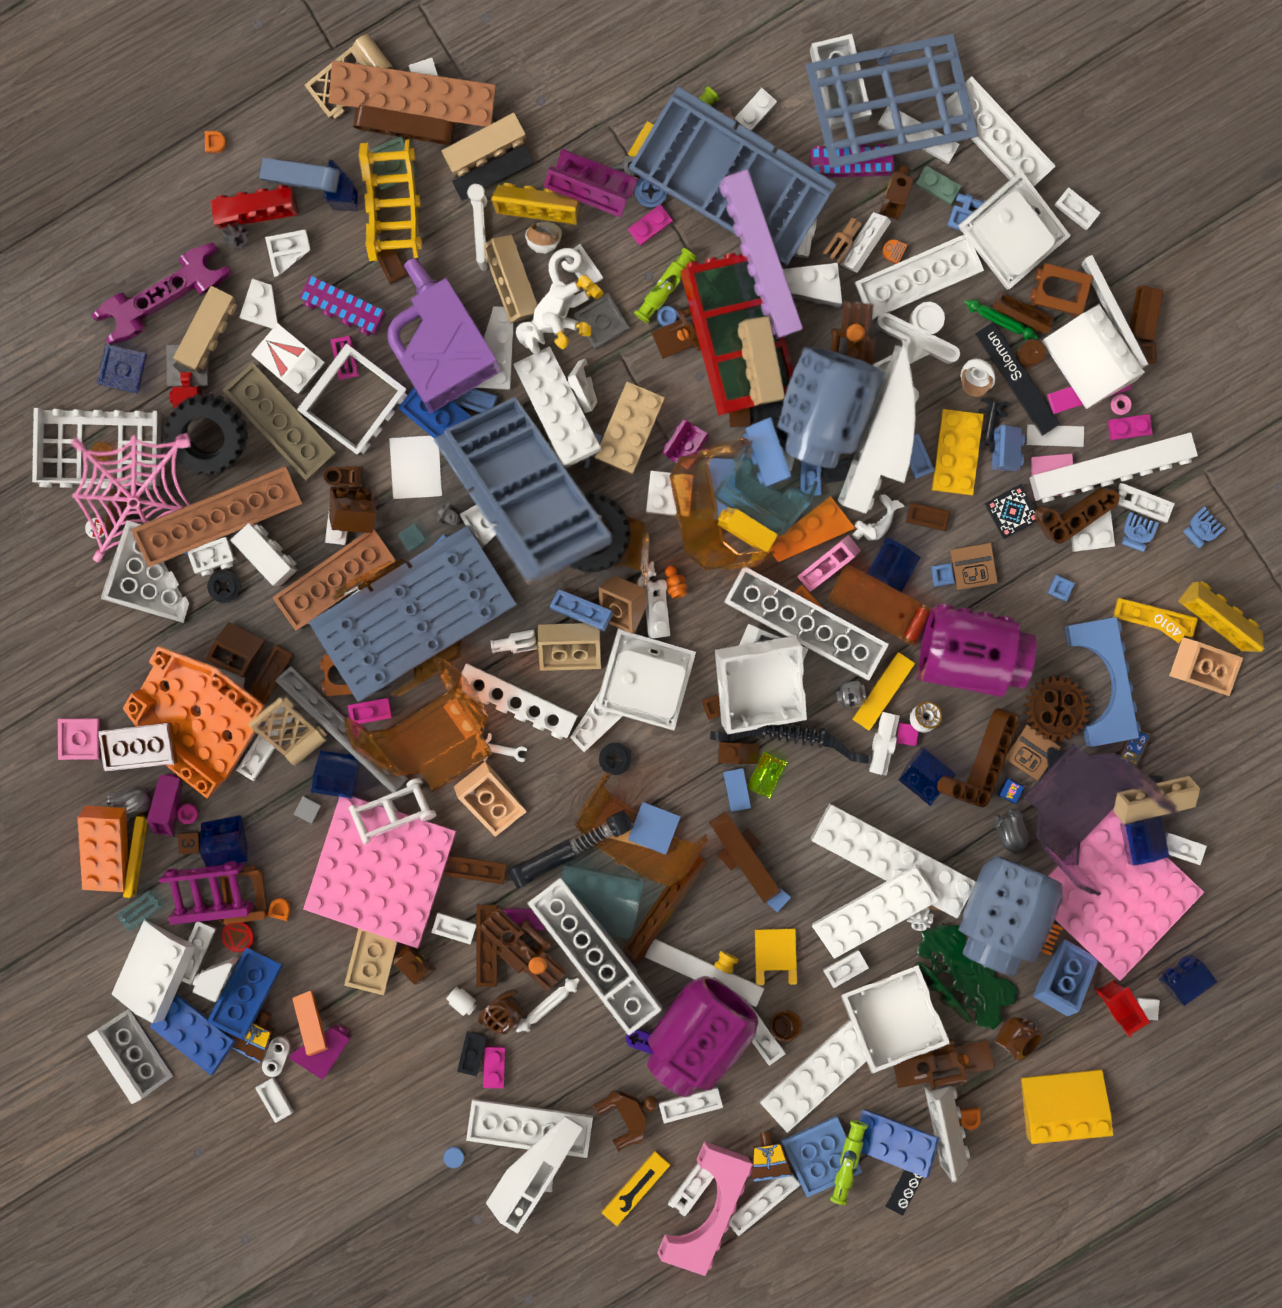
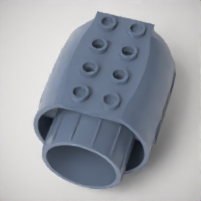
M804 348L788 385L777 427L788 433L783 450L787 454L810 464L827 468L836 467L841 453H854L855 450H858L885 372L861 359L822 348Z
M995 855L982 867L963 913V919L958 930L969 936L963 954L984 966L1010 976L1016 975L1022 959L1035 963L1062 903V883L1033 869Z

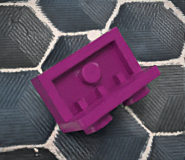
M683 419L676 427L671 440L665 444L663 454L671 461L689 470L710 435L692 425L688 420Z

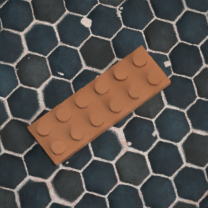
M373 528L372 533L362 534L272 598L295 631H298L308 624L310 620L324 613L397 560Z

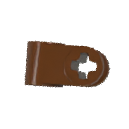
M329 467L325 470L323 477L325 482L333 487L363 488L361 476L364 467ZM334 471L338 472L339 479L336 482H330L329 474Z

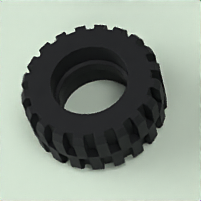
M206 393L204 396L196 394L192 398L188 397L183 400L167 419L168 423L164 428V431L167 432L164 436L165 443L175 442L177 436L188 433V425L196 417H206L214 420L223 430L225 442L219 450L209 452L196 447L190 439V447H178L175 463L181 462L184 465L182 469L186 471L192 469L194 470L193 474L200 475L203 472L205 476H212L215 472L220 474L225 469L233 466L244 451L245 441L248 438V432L245 431L247 427L246 421L241 419L243 415L241 411H236L233 408L235 404L231 401L226 403L224 401L225 397L218 395L216 398L211 393ZM169 446L167 451L169 452L173 446Z
M589 493L584 494V497L596 514L602 516L608 522L611 529V543L602 550L593 552L569 565L575 570L596 573L611 568L626 553L630 543V524L624 510L617 502L604 495Z

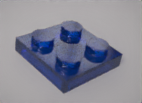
M105 344L96 384L138 394L147 354Z

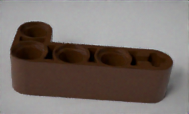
M1100 487L1061 515L1050 507L1040 506L1036 509L1034 517L1048 539L1062 544L1113 509L1119 503L1120 497L1116 491L1107 487ZM1092 505V511L1088 513V508ZM1049 512V518L1044 521L1045 514ZM1076 517L1075 523L1071 525V520ZM1059 529V534L1054 537V532Z

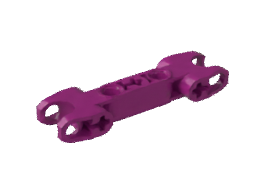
M212 242L186 252L179 257L182 269L147 288L130 300H128L124 292L118 293L106 300L91 316L96 321L109 317L116 319V329L106 338L108 344L112 346L139 335L146 329L141 321L142 319L192 289L196 288L199 295H205L210 286L218 288L232 272L228 266L215 271L208 270L207 261L218 250L217 246ZM183 279V286L176 288V281ZM161 290L164 291V292H163V295H164L163 298L160 297V295H161L160 291H161ZM148 300V306L145 309H141V302Z

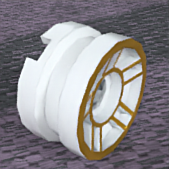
M922 702L910 713L911 725L919 732H930L942 721L941 709L933 702ZM923 715L928 716V719L925 720L923 718Z

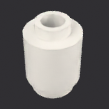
M457 986L446 998L449 1001V1005L462 1016L466 1013L470 1015L477 1007L474 1004L476 999L463 988L459 989Z

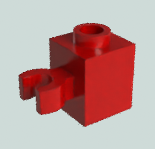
M180 372L181 386L172 387V391L169 393L170 403H173V408H176L186 398H192L196 394H201V386H192L191 384L192 372Z

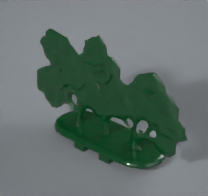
M938 924L933 930L927 928L921 931L922 941L917 946V953L924 959L929 958L932 960L933 970L931 971L921 962H916L915 964L919 966L922 975L929 981L926 985L931 991H937L942 996L939 1000L944 1006H950L966 1022L972 1023V1018L966 1009H973L976 1013V1024L978 1027H989L991 1030H994L1002 1021L1000 1006L1015 1004L1017 988L1007 978H995L994 972L996 970L984 966L963 954L966 937L964 933L958 930L959 925L947 926L945 924ZM932 952H935L934 958L931 956ZM938 954L943 956V963L940 967H938L939 962L937 961ZM944 965L948 966V969L944 970L942 968ZM940 972H948L953 977V984L948 989L937 977ZM957 990L965 994L966 998L963 1005L960 1004L951 992ZM974 1000L977 1001V1004H976V1005H972L971 1003H972Z

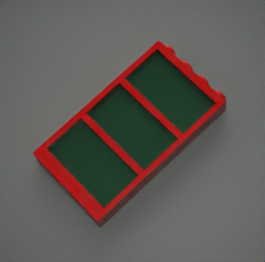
M736 253L724 255V259L717 260V257L706 259L705 263L699 264L698 261L686 264V268L680 271L718 416L759 406L754 405V401L750 396L751 385L750 380L746 376L747 364L742 356L743 344L742 339L738 335L739 323L745 320L767 316H764L761 309V304H763L761 297L757 296L754 284L756 282L754 277H751L748 272L747 265L749 262L747 257H744L743 254L736 256ZM773 335L785 396L794 371L785 337L775 340Z

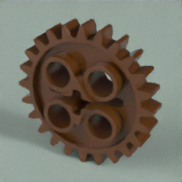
M1050 676L1049 681L1047 678H1043L1042 684L1036 682L1035 686L1037 689H1029L1032 695L1025 696L1029 703L1023 704V706L1028 707V711L1023 712V714L1030 716L1026 720V722L1033 723L1030 730L1037 728L1035 735L1039 736L1043 733L1044 740H1047L1050 736L1051 742H1055L1057 738L1059 742H1063L1064 736L1067 740L1072 739L1071 733L1075 736L1079 735L1077 728L1080 730L1084 729L1081 723L1089 721L1084 716L1090 714L1089 711L1085 710V707L1090 706V703H1084L1088 695H1081L1084 688L1076 689L1078 682L1070 684L1071 678H1066L1063 681V676H1058L1056 681L1055 676ZM1046 692H1049L1052 696L1049 703L1044 699ZM1066 695L1071 697V704L1069 706L1064 702ZM1054 706L1060 708V711L1054 710ZM1044 712H1046L1049 715V721L1047 723H1045L1042 720V715ZM1064 715H1067L1069 718L1067 726L1062 722Z

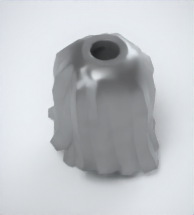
M131 786L120 792L107 794V805L111 804V807L126 808L127 821L145 813L151 806V798L148 791L140 786Z
M1009 809V813L1006 816L1000 817L999 814L994 816L996 819L994 827L998 830L1003 847L1008 851L1018 852L1027 847L1029 833L1024 825L1021 811Z

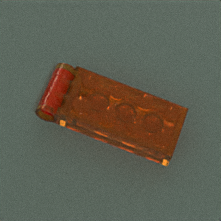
M848 564L844 565L826 599L830 603L914 647L926 626L931 608ZM900 613L904 616L902 619L899 618Z

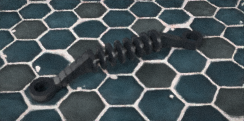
M789 723L787 728H784V724H781L779 727H776V725H766L754 730L732 734L711 731L710 733L711 740L732 742L750 735L765 739L767 733L770 736V740H773L774 736L777 735L779 742L783 736L786 738V743H789L791 737H793L794 744H797L800 738L802 745H805L807 740H809L812 747L815 741H817L819 748H822V746L831 747L850 761L871 764V755L852 753L829 734L825 728H821L819 733H817L816 726H813L811 732L808 731V725H805L802 731L800 730V724H797L795 729H792V723Z

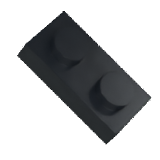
M471 1031L466 1032L457 1072L477 1077L487 1035Z

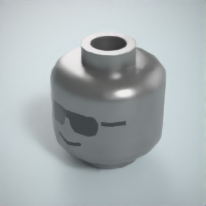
M859 681L841 683L840 690L836 691L838 703L842 702L845 709L861 707L864 701H867L865 687Z

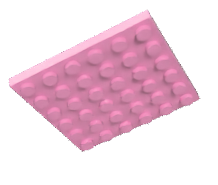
M341 793L303 910L419 948L457 831L429 821L422 822L421 819H417L370 839L371 842L364 845L349 807L352 805L360 807L370 802ZM379 805L360 813L367 832L391 824L384 806ZM395 810L398 820L410 816Z
M1114 807L1048 875L1062 883L1063 900L1055 920L1119 981L1124 978L1204 893L1131 823L1123 824L1115 814Z

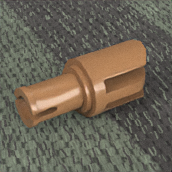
M850 218L842 232H837L823 252L826 255L837 240L839 244L829 257L833 260L843 245L846 246L836 261L838 264L841 263L852 247V238L862 226L858 221L852 228L856 221L854 218Z

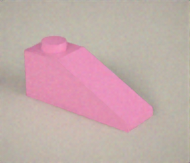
M847 535L797 577L811 592L852 560L861 550L851 537Z

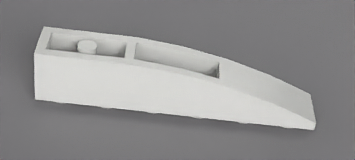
M565 1116L506 1170L486 1202L501 1224L518 1234L583 1128L581 1124Z

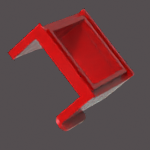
M1112 980L1100 989L1094 988L1097 995L1103 999L1116 1022L1122 1027V1030L1129 1038H1132V1033L1150 1023L1129 987L1123 988L1115 980Z

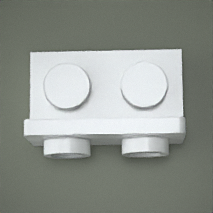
M227 537L187 551L194 573L201 574L202 576L214 573L213 569L221 567V570L233 567L232 563L237 562Z

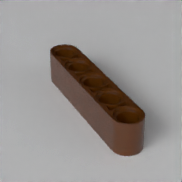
M360 105L356 107L353 127L362 131L451 145L455 123L444 119Z
M724 811L711 820L709 824L764 904L781 893L727 812Z

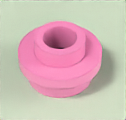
M1119 394L1111 400V409L1115 414L1124 415L1130 411L1132 403L1128 396ZM1119 401L1123 402L1124 407L1122 409L1119 408L1117 405Z

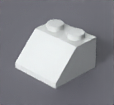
M233 957L214 964L206 970H202L193 981L192 985L195 986L193 992L216 1002L225 989L240 957Z

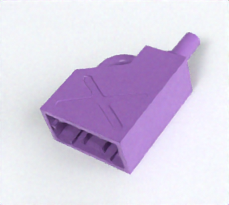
M412 258L405 263L404 267L417 287V295L411 298L413 306L399 313L391 321L388 327L387 338L391 349L429 412L433 413L497 375L501 370L497 360L448 280L445 278L438 283L436 280H432L420 260ZM420 316L422 322L406 349L400 339V331L403 326Z

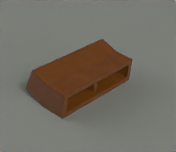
M1145 285L1137 287L1129 326L1135 339L1148 342L1154 340L1163 295L1162 289Z

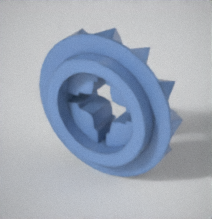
M640 178L634 191L636 200L642 206L649 208L660 205L665 200L667 193L652 184L653 190L660 192L653 193V197L650 199L648 193L642 192L649 189L650 183Z

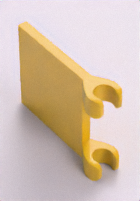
M795 929L755 930L757 985L765 984L764 971L788 970V983L790 985L797 984Z

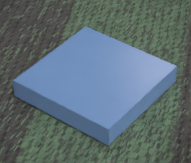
M642 802L628 840L666 855L680 816Z

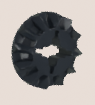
M217 571L208 580V593L217 602H231L238 596L241 590L240 580L230 571ZM218 581L222 583L229 581L227 587L231 592L226 590L220 592L221 586Z
M610 743L601 750L599 764L606 773L620 775L630 767L631 754L626 746L620 743ZM616 750H618V757L624 760V762H616L613 768L612 760L606 758V756H613Z

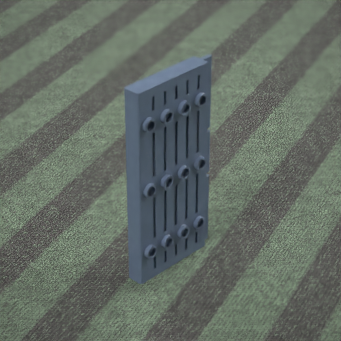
M678 86L629 166V170L736 235L733 227L735 222L733 217H730L726 207L728 202L726 196L723 197L721 194L720 185L724 177L748 170L779 262L787 267L837 183L778 148L776 153H773L775 145L741 124L738 125L737 130L734 129L735 120Z
M516 397L444 430V434L434 438L435 443L466 490L474 489L469 494L490 526L497 523L492 529L527 582L535 578L539 580L611 543V534Z
M467 525L410 559L409 562L413 567L408 568L407 563H404L371 583L370 586L374 589L372 592L366 586L309 621L316 636L358 702L516 606L512 596Z

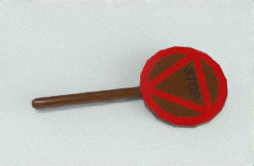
M217 919L224 926L221 938L227 949L233 952H243L251 946L254 935L248 924L245 922L224 924L223 919Z

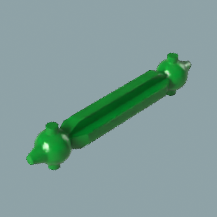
M978 299L965 300L964 303L968 306L971 313L977 311L986 319L1016 334H1022L1026 341L1038 339L1033 327L1025 328L1023 324L986 305H980Z

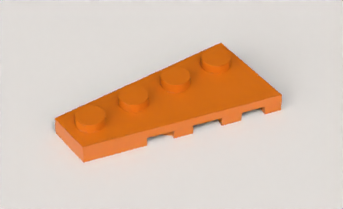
M830 496L778 536L769 551L776 561L780 562L855 529V527Z

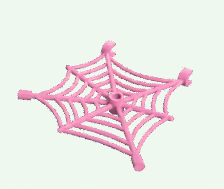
M188 433L177 436L175 442L167 444L142 442L133 435L129 443L112 452L86 450L84 448L85 445L78 438L72 440L71 444L78 451L81 450L83 452L84 460L82 481L72 497L76 499L95 533L100 549L93 556L94 561L100 562L105 554L104 551L119 544V541L108 545L112 538L122 534L123 530L119 532L117 530L120 525L126 523L124 519L127 515L139 514L141 519L128 521L146 523L153 513L163 508L170 510L158 517L183 508L172 496L165 478V464L171 456L174 484L184 502L190 505L180 489L175 472V459L178 447H190ZM136 443L156 448L173 447L168 454H149L136 450ZM132 444V451L126 457L117 461H97L91 455H113L124 451ZM136 454L164 459L160 464H146L136 461ZM132 456V463L120 469L108 470L101 465L119 464ZM88 457L94 463L93 476L84 494H79L87 477ZM136 464L156 469L152 474L136 471ZM132 467L131 474L123 478L115 479L110 474ZM99 468L102 471L101 478L94 492L89 495L88 493L94 484L97 469ZM160 470L165 491L177 506L168 505L158 492L156 475ZM106 475L110 479L108 487L102 495H96ZM136 475L149 478L143 484L136 480ZM131 478V481L128 482V483H126V484H120V483L118 482V481H125V480ZM152 480L156 496L162 503L155 502L150 495L147 486ZM114 483L118 487L117 493L114 496H106ZM136 484L141 486V488L137 492ZM131 485V492H128L124 487ZM144 490L150 501L140 499V495ZM121 491H122L127 497H118V496L120 495V493H121ZM79 498L86 499L94 510L106 538L103 545L93 520ZM90 499L99 500L108 512L114 525L109 536L98 510ZM103 500L111 501L117 508L120 516L117 523ZM116 501L127 502V507L123 513ZM140 504H145V505H148V506H146V507H144L143 509H141L139 505H140ZM153 506L158 507L152 510L146 516L143 513L145 510Z

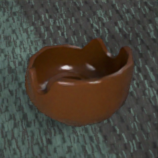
M779 1011L770 1019L769 1029L772 1036L777 1040L787 1042L796 1039L801 1033L802 1021L800 1016L794 1011Z

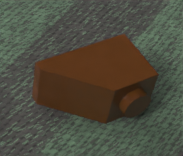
M719 741L718 763L758 764L759 743Z

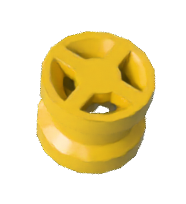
M720 951V958L715 962L714 967L725 973L733 974V966L738 963L739 959L727 952Z

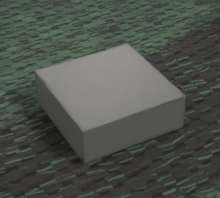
M303 796L294 815L312 824L322 805Z

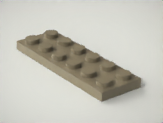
M253 362L223 389L227 396L306 481L337 454Z

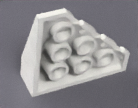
M126 520L101 599L183 623L189 602L186 596L183 597L177 587L179 584L172 571H168L164 562L148 567L131 531L132 528L141 524Z

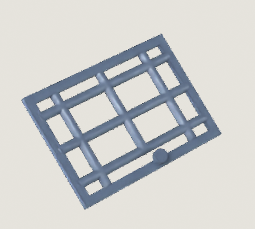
M953 34L826 59L805 65L831 168L978 137ZM947 46L948 52L933 54V47ZM924 49L926 57L888 64L891 60L890 57L893 55ZM877 59L878 64L881 65L841 74L839 67ZM950 61L955 83L941 86L936 63ZM928 65L933 88L895 96L890 76L891 72ZM832 69L833 76L818 79L817 71ZM882 74L887 98L849 105L843 82ZM835 84L841 107L826 110L820 87ZM958 91L963 114L949 117L944 94ZM933 96L936 97L941 119L903 127L898 104ZM885 106L890 107L895 129L856 136L852 113ZM843 115L848 139L834 141L828 118ZM966 124L967 130L953 133L951 125ZM942 127L945 134L908 143L905 137L908 134ZM894 137L898 139L899 145L860 152L859 145ZM851 147L852 155L837 157V149Z

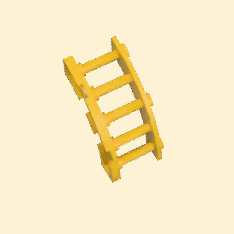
M405 140L404 151L374 153L369 150L368 143H360L359 159L363 181H366L367 194H364L366 213H369V224H366V248L369 261H377L378 252H381V250L412 248L414 258H418L419 249H422V239L419 236L417 207H421L420 195H416L413 167L415 149L410 147L409 140ZM406 160L407 174L380 176L373 174L372 164L375 161ZM409 182L410 197L381 200L376 198L375 186H378V184ZM411 206V220L381 223L377 219V210H380V208ZM411 229V239L380 241L378 239V233L382 231Z

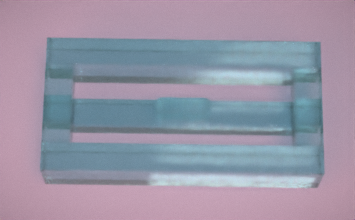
M148 890L117 914L116 917L129 932L162 905L152 895L151 890ZM145 898H149L148 902H146L143 906L137 909L126 919L123 917V915L129 912L132 908L138 905ZM153 903L154 907L129 925L128 922Z

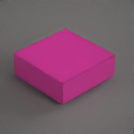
M898 723L896 743L916 746L918 731L911 724Z

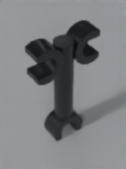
M981 398L980 402H985L987 409L980 408L978 412L981 414L989 412L984 440L980 442L979 451H982L983 445L987 444L990 447L989 453H993L995 446L992 442L996 417L997 415L1002 418L1007 417L1008 414L1003 413L1001 407H1009L1010 403L1004 401L999 404L991 402L989 398Z

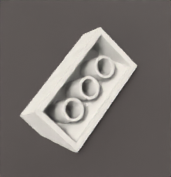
M129 1009L87 1036L131 1104L143 1099L173 1077Z

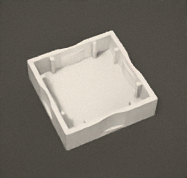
M795 636L715 650L721 724L727 734L754 730L766 725H781L807 720L806 699L802 684L804 672L802 645Z
M919 966L912 967L841 995L871 1073L950 1044L939 1015L932 1006L930 994Z

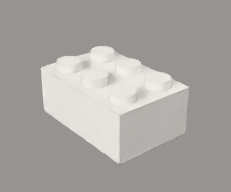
M248 523L231 541L273 586H282L298 571L295 567L297 563L289 555L286 556L281 552L283 548L278 542L267 537L269 533L263 526Z

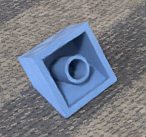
M1007 425L995 428L993 434L995 449L992 454V470H1020V466H1023L1024 463L1021 446H1024L1025 434H1022V428Z

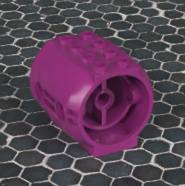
M937 604V607H931L922 639L916 680L1005 697L1008 686L1021 689L1027 686L1036 656L1037 642L1035 635L1020 632V624L1014 622V618L998 616L996 619L993 618L994 614L978 612L973 614V610L966 608H957L956 611L952 610L953 606L946 604Z
M702 976L686 985L649 1036L648 1043L653 1053L647 1061V1067L659 1082L680 1096L690 1097L697 1088L712 1090L719 1080L728 1073L755 1037L758 1017L747 1003V1000L715 977Z

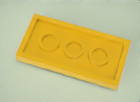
M942 409L931 491L973 495L984 414Z

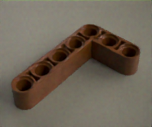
M1001 708L995 709L991 715L968 781L964 782L949 776H943L938 782V791L957 800L981 808L986 807L991 800L1019 722L1018 715Z

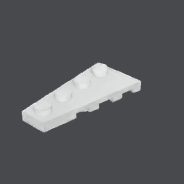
M493 307L484 336V341L497 360L501 372L475 388L511 389L514 322H509L504 307Z
M477 505L459 514L481 548L496 535L492 528L497 523L490 526Z
M599 694L570 737L583 752L622 717L621 715L596 709Z

